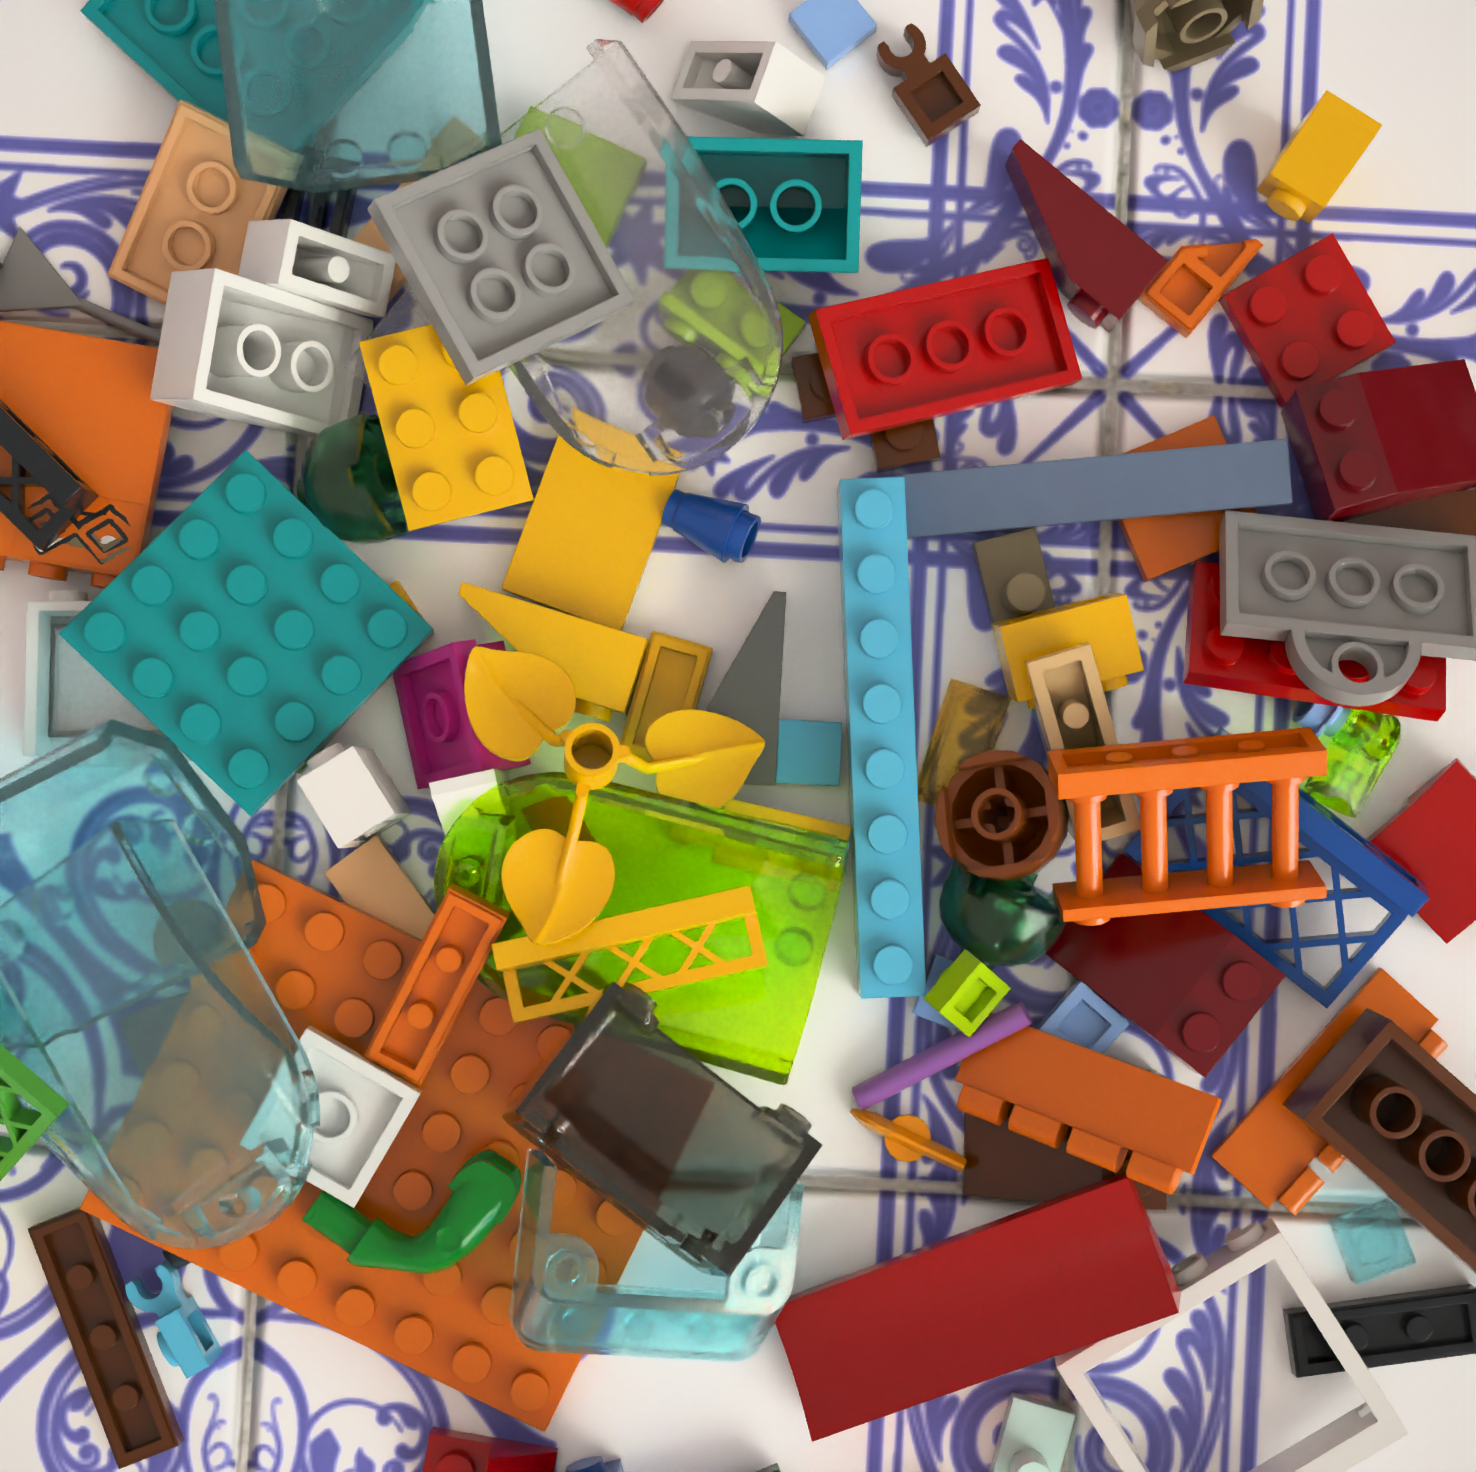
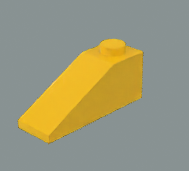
M465 582L461 583L458 594L517 651L544 656L556 662L568 673L575 689L576 704L574 712L605 722H610L613 711L627 715L649 643L646 638Z

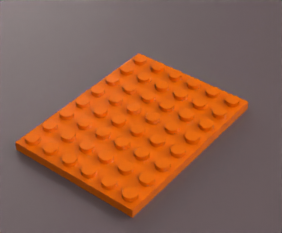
M258 859L252 860L79 1209L545 1432L715 1085L714 1081L571 1011L513 1023L504 979L482 969L423 1084L419 1086L398 1075L423 1091L354 1208L373 1222L376 1217H379L395 1230L414 1236L435 1220L452 1194V1191L448 1188L449 1183L464 1163L479 1152L489 1149L497 1152L519 1168L521 1171L520 1191L512 1208L501 1224H497L478 1247L451 1268L431 1274H419L355 1266L346 1260L350 1254L302 1221L323 1190L239 1142L308 1026L311 1025L359 1054L364 1055L422 940ZM521 988L525 1007L549 1002Z

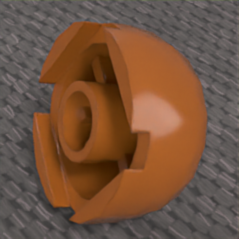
M987 750L965 759L955 768L959 772L951 778L948 787L942 786L936 799L934 824L944 851L968 872L987 880L1015 881L1040 872L1058 855L1068 832V809L1064 799L1058 800L1049 779L1048 771L1042 764L1015 751Z

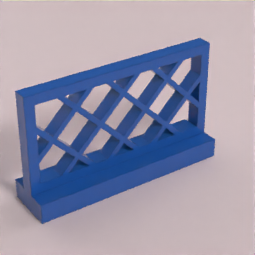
M1220 727L1213 736L1229 735L1230 733L1223 727ZM1266 781L1239 783V787L1233 790V833L1236 854H1233V865H1237V867L1250 863L1272 861V851L1243 853L1239 821L1267 817L1272 821L1271 784ZM1299 787V842L1306 847L1299 848V859L1313 857L1322 859L1331 866L1333 890H1327V898L1305 900L1304 903L1335 900L1338 933L1299 937L1296 907L1289 908L1292 938L1264 940L1252 930L1250 908L1272 905L1258 904L1203 909L1201 911L1237 936L1286 975L1285 977L1327 1009L1408 915L1413 918L1430 897L1422 881ZM1191 788L1173 789V792L1166 796L1167 827L1186 825L1190 859L1168 861V873L1177 872V870L1191 869V871L1199 870V868H1207V857L1198 858L1194 831V824L1206 823V813H1192ZM1236 793L1255 808L1238 809ZM1183 799L1185 815L1169 816ZM1138 830L1124 846V851L1141 863L1140 830ZM1339 873L1356 887L1341 889ZM1370 897L1389 911L1372 931L1345 932L1342 900ZM1242 909L1244 923L1227 910ZM1362 943L1348 959L1347 944ZM1339 945L1342 967L1323 986L1303 970L1300 948ZM1293 949L1295 963L1278 950Z

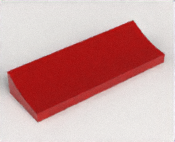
M1125 1172L777 1300L769 1310L784 1346L801 1399L811 1441L813 1442L1179 1313L1181 1291L1135 1183L1132 1179L1126 1177Z

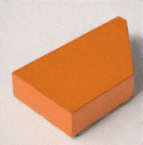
M1249 239L1240 243L1181 246L1138 300L1183 337L1187 338L1264 244L1257 239Z

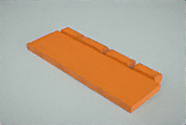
M1380 967L1377 968L1209 1154L1268 1209L1277 1200L1295 1216L1325 1183L1308 1167V1164L1316 1158L1329 1171L1334 1173L1345 1161L1341 1155L1289 1111L1283 1103L1366 1008L1392 1020L1435 1059L1448 1047V1044L1431 1030L1439 1019Z
M1029 1026L963 1059L955 1081L963 1084L957 1100L958 1110L1000 1126L1005 1121L1012 1103L1014 1107L1009 1118L1008 1129L1055 1149L1062 1145L1069 1126L1073 1127L1067 1142V1154L1114 1173L1121 1169L1128 1150H1131L1133 1153L1127 1166L1126 1177L1169 1195H1172L1176 1190L1183 1171L1194 1175L1222 1101L1219 1097Z

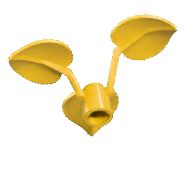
M481 646L474 647L468 658L464 681L465 704L470 725L481 744L498 757L515 762L524 761L532 757L540 748L543 740L553 747H565L564 771L568 779L577 786L566 838L551 829L530 831L512 844L503 861L501 876L506 901L522 925L529 940L537 945L552 944L574 936L587 927L608 903L615 882V867L612 855L602 844L592 841H578L589 791L602 788L610 783L617 772L618 763L623 762L643 774L657 773L656 790L664 803L685 814L701 815L719 810L736 796L765 747V740L758 733L737 720L703 710H677L659 717L648 727L645 734V748L652 760L648 762L631 753L629 746L620 745L615 733L600 723H585L572 731L566 729L561 734L555 733V731L562 729L570 722L576 704L574 684L568 673L556 662L530 652L500 651Z

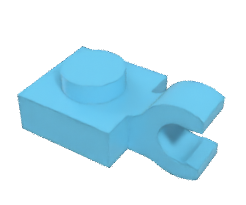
M166 1260L155 1268L157 1276L162 1281L161 1293L153 1294L148 1292L139 1276L125 1285L129 1301L136 1308L154 1312L159 1316V1319L155 1321L160 1330L157 1333L159 1348L167 1362L173 1367L179 1365L184 1376L188 1379L209 1367L223 1350L194 1297H186L181 1286L180 1274L177 1268Z

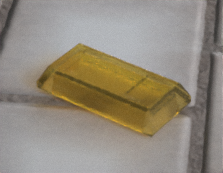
M952 678L950 679L917 780L918 801L936 806V799L942 786L948 787L951 778L959 772V770L955 769L969 757L995 749L1011 700L1010 697Z

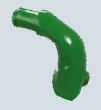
M490 1149L474 1155L464 1163L449 1183L448 1188L452 1191V1194L435 1220L414 1236L395 1230L379 1217H376L373 1222L355 1208L325 1191L321 1192L302 1221L350 1254L346 1260L355 1266L431 1274L453 1267L478 1247L497 1224H501L512 1208L520 1191L521 1171L515 1164Z

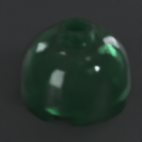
M357 415L321 430L310 441L302 462L301 478L298 479L296 485L298 500L318 518L324 527L330 529L340 540L358 545L376 544L409 533L378 415Z
M953 859L940 893L939 910L940 920L948 935L961 947L960 954L966 949L990 970H993L996 964L1009 967L1029 964L1051 950L1062 934L1067 922H1063L1053 897V890L1050 895H1047L1044 891L1034 886L1038 876L1037 873L1015 881L987 880L968 872L965 864L957 859Z

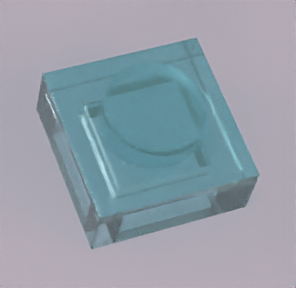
M1388 1198L1328 1220L1349 1278L1356 1285L1417 1263L1396 1205Z

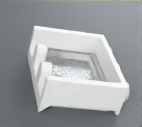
M54 590L48 592V601H26L23 756L42 761H192L59 635L91 602L88 601V593L73 590Z

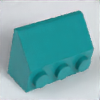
M668 136L665 269L859 273L863 140Z

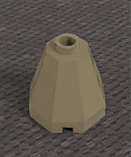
M1128 0L1132 45L1143 65L1154 67V59H1158L1164 70L1171 72L1180 71L1219 56L1235 43L1230 32L1241 22H1243L1247 31L1261 19L1264 0Z

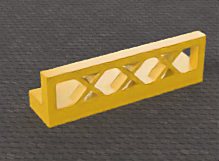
M750 885L595 920L574 936L552 944L537 945L532 943L527 936L491 944L496 969L503 972L513 1023L529 1021L768 966ZM745 919L752 950L751 956L724 961L704 948L717 924ZM706 927L697 943L681 933ZM671 935L692 948L678 972L661 976L640 961L655 938ZM642 942L633 957L617 948ZM609 950L629 963L614 987L598 990L577 977L591 953ZM699 953L715 963L690 969ZM579 956L570 971L554 962ZM545 964L565 977L551 1001L525 1007L518 975L519 969ZM636 968L652 977L626 984ZM572 983L589 992L563 998Z

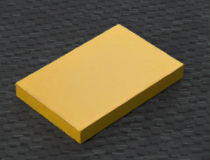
M567 411L501 589L565 614L622 631L660 531L665 505L676 488L685 464L686 454Z

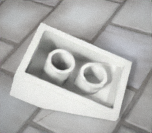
M216 268L171 272L150 400L213 417L345 444H353L366 371L359 342L371 339L374 320Z

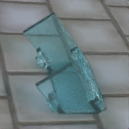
M527 1149L509 1312L512 1329L526 1347L539 1352L738 1362L748 1359L761 1348L793 1289L804 1190L803 1183L779 1167L765 1166L757 1246L745 1249L734 1258L727 1272L725 1291L598 1284L599 1261L593 1248L577 1235L550 1232L557 1166L540 1149Z

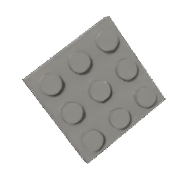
M540 128L374 199L367 209L466 386L625 311L636 301Z

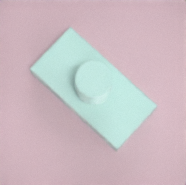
M1011 1391L989 1472H1060L1075 1419L1073 1409Z

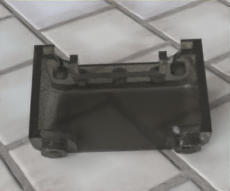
M613 981L607 984L504 1112L502 1118L525 1139L684 1262L706 1275L730 1277L820 1150L822 1144L808 1134L812 1125L799 1112L783 1103H780L776 1110L767 1106L758 1107L659 1030L660 1022L652 1013L657 1004L643 990L629 982H625L620 987Z

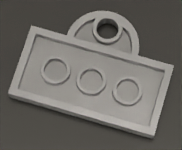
M1225 510L1219 523L1220 635L1285 642L1287 658L1298 678L1319 696L1334 703L1347 706L1375 705L1390 699L1403 688L1415 671L1421 656L1476 661V536ZM1354 660L1362 664L1368 671L1370 681L1358 683L1349 680L1340 671L1338 662Z

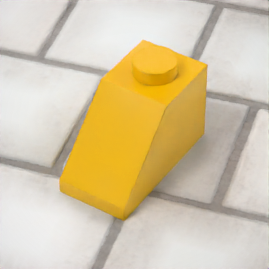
M1326 90L1295 128L1256 191L1268 198L1266 200L1267 205L1278 215L1292 221L1302 219L1309 224L1328 204L1375 138L1382 124Z

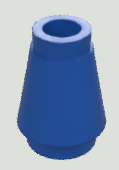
M675 489L670 495L662 515L663 525L672 528L673 531L722 563H726L729 559L738 563L745 561L754 545L761 523L760 516L749 512L748 504L690 492L685 493L678 489Z

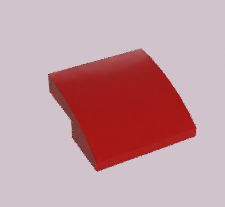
M1455 758L1407 798V805L1366 838L1425 884L1430 898L1417 914L1446 944L1476 920V777L1458 758Z

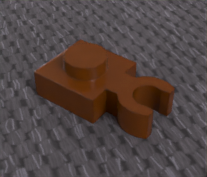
M910 23L905 27L903 33L906 42L912 49L908 56H895L884 41L877 46L876 56L880 67L886 73L895 77H901L903 82L893 88L891 96L922 142L928 147L976 115L981 104L946 53L931 63L924 55L926 50L925 37L917 26Z

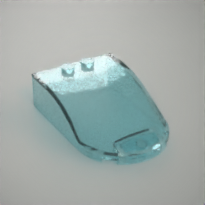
M174 819L115 821L0 906V1044L70 1104L44 1132L40 1140L122 1222L141 1235L164 1245L186 1249H205L222 1246L252 1235L278 1218L298 1195L312 1167V1164L308 1163L312 1147L314 1127L320 1126V1103L315 1076L298 1037ZM17 1094L21 1108L38 1111L21 1095Z

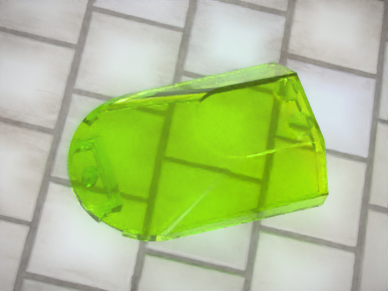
M535 773L505 781L479 796L462 812L445 836L438 853L434 874L436 909L440 906L450 885L454 883L510 912L496 943L527 936L505 898L501 876L503 861L512 844L530 831L551 829L566 838L577 787L568 779L566 773ZM610 782L602 788L590 790L578 841H592L605 846L612 855L615 867V882L612 894L604 909L593 921L750 885L768 966L547 1017L776 1084L786 1085L795 1063L819 982L846 874L850 841ZM745 919L717 924L704 948L724 961L751 956L752 950ZM706 927L681 933L697 943ZM671 935L655 938L640 962L661 976L676 973L685 962L692 948ZM642 942L617 948L633 957ZM491 950L477 979L492 992L508 1001L503 972L496 969L493 950ZM609 950L593 952L577 977L598 990L615 986L629 963ZM699 953L690 969L715 963ZM579 956L554 962L570 971ZM545 964L519 969L518 975L525 1007L551 1001L565 977ZM636 968L626 984L652 977ZM572 983L563 998L589 992Z

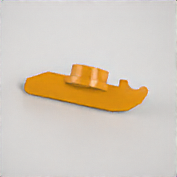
M852 1108L849 1112L860 1124L884 1136L888 1152L897 1160L911 1162L926 1156L959 1172L963 1171L967 1163L966 1158L932 1140L926 1123L917 1116L905 1114L889 1120L873 1111Z

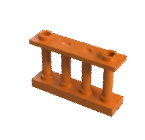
M1310 727L1047 751L1048 776L1058 800L1067 799L1074 803L1076 881L1052 883L1053 897L1063 922L1073 921L1080 925L1095 926L1104 924L1110 918L1258 904H1269L1279 908H1293L1302 905L1305 900L1327 898V886L1310 860L1299 861V784L1303 783L1306 777L1327 776V749ZM1266 781L1271 784L1272 863L1233 867V790L1239 787V783ZM1200 787L1206 791L1207 869L1168 873L1166 796L1170 795L1173 789ZM1134 793L1140 797L1142 875L1103 879L1100 802L1104 801L1107 795Z

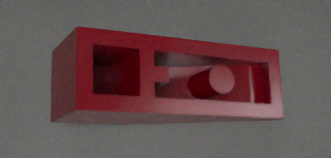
M1019 139L1011 149L1005 168L1045 258H1049L1053 276L1059 290L1070 300L1067 307L1077 319L1094 329L1100 325L1110 333L1167 264L1168 260Z

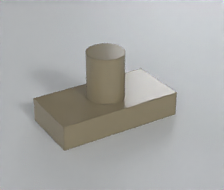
M1036 528L974 542L971 545L991 623L1055 607Z

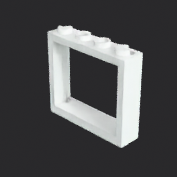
M1272 1217L1261 1224L1257 1220L1242 1230L1237 1226L1224 1238L1226 1245L1206 1257L1202 1253L1192 1254L1171 1268L1181 1291L1179 1313L1055 1356L1056 1368L1122 1472H1150L1090 1379L1087 1371L1274 1259L1365 1402L1248 1472H1346L1409 1434Z

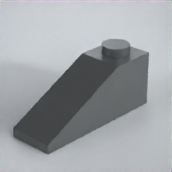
M773 591L705 711L739 721L758 733L765 740V747L744 784L775 786L786 592Z

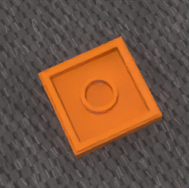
M1213 415L1123 454L1224 445L1227 443L1216 417ZM1255 508L1228 510L1247 513H1257ZM1225 511L1118 520L1143 581L1147 582L1218 552L1219 523Z

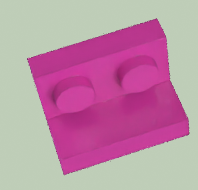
M475 639L452 642L408 659L393 674L418 790L430 788L429 783L490 769L505 771L531 764L530 758L515 762L500 758L491 753L476 737L467 715L464 681L470 652L476 646L506 651L504 640L477 645Z

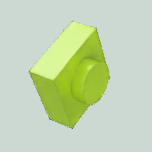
M964 949L952 965L941 973L936 984L923 999L970 1038L1011 988L979 959Z

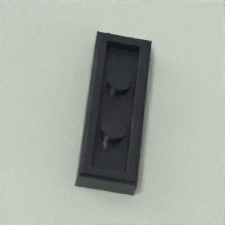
M1472 1284L1327 1303L1368 1368L1476 1354V1287ZM1303 1306L1282 1309L1291 1373L1296 1378L1344 1372L1345 1369L1306 1308Z

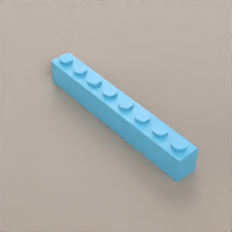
M905 477L840 479L837 487L857 993L861 999L926 996Z

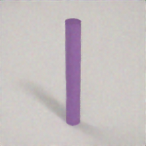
M1018 1001L987 1017L970 1038L960 1031L852 1087L853 1096L862 1110H866L1031 1025L1032 1019L1024 1004Z

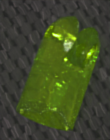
M1351 709L1347 721L1331 738L1326 747L1327 776L1309 777L1302 789L1328 808L1345 816L1357 818L1400 743L1402 730L1398 718L1394 715H1383L1382 713Z

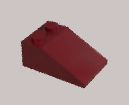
M1465 359L1359 372L1296 389L1281 411L1316 520L1345 522L1450 492L1476 487V391Z
M1119 853L1103 873V879L1142 875L1141 866L1123 853ZM1201 910L1110 918L1104 924L1095 926L1080 925L1073 921L1064 922L1042 950L1044 954L1074 978L1082 981L1103 1001L1187 1068L1204 1078L1208 1076L1286 976L1237 936Z

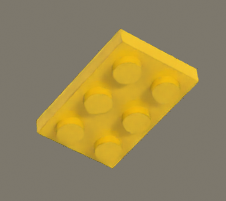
M431 324L359 342L409 531L534 500L500 370L466 386Z

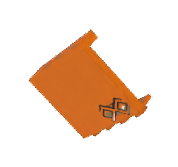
M0 321V399L99 495L45 551L38 549L0 511V571H4L6 560L28 563V575L67 582L68 571L91 574L90 585L105 589L148 546L173 406L150 400L158 348ZM0 445V477H12V456ZM25 469V477H33V476ZM43 486L25 487V514L41 529L62 505ZM0 487V490L12 501V487Z

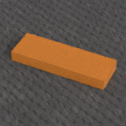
M452 883L438 907L363 1057L421 1086L492 950L491 944L496 943L510 912Z

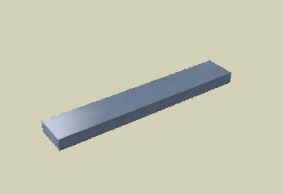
M1288 439L901 474V477H905L907 539L1281 506L1293 503Z

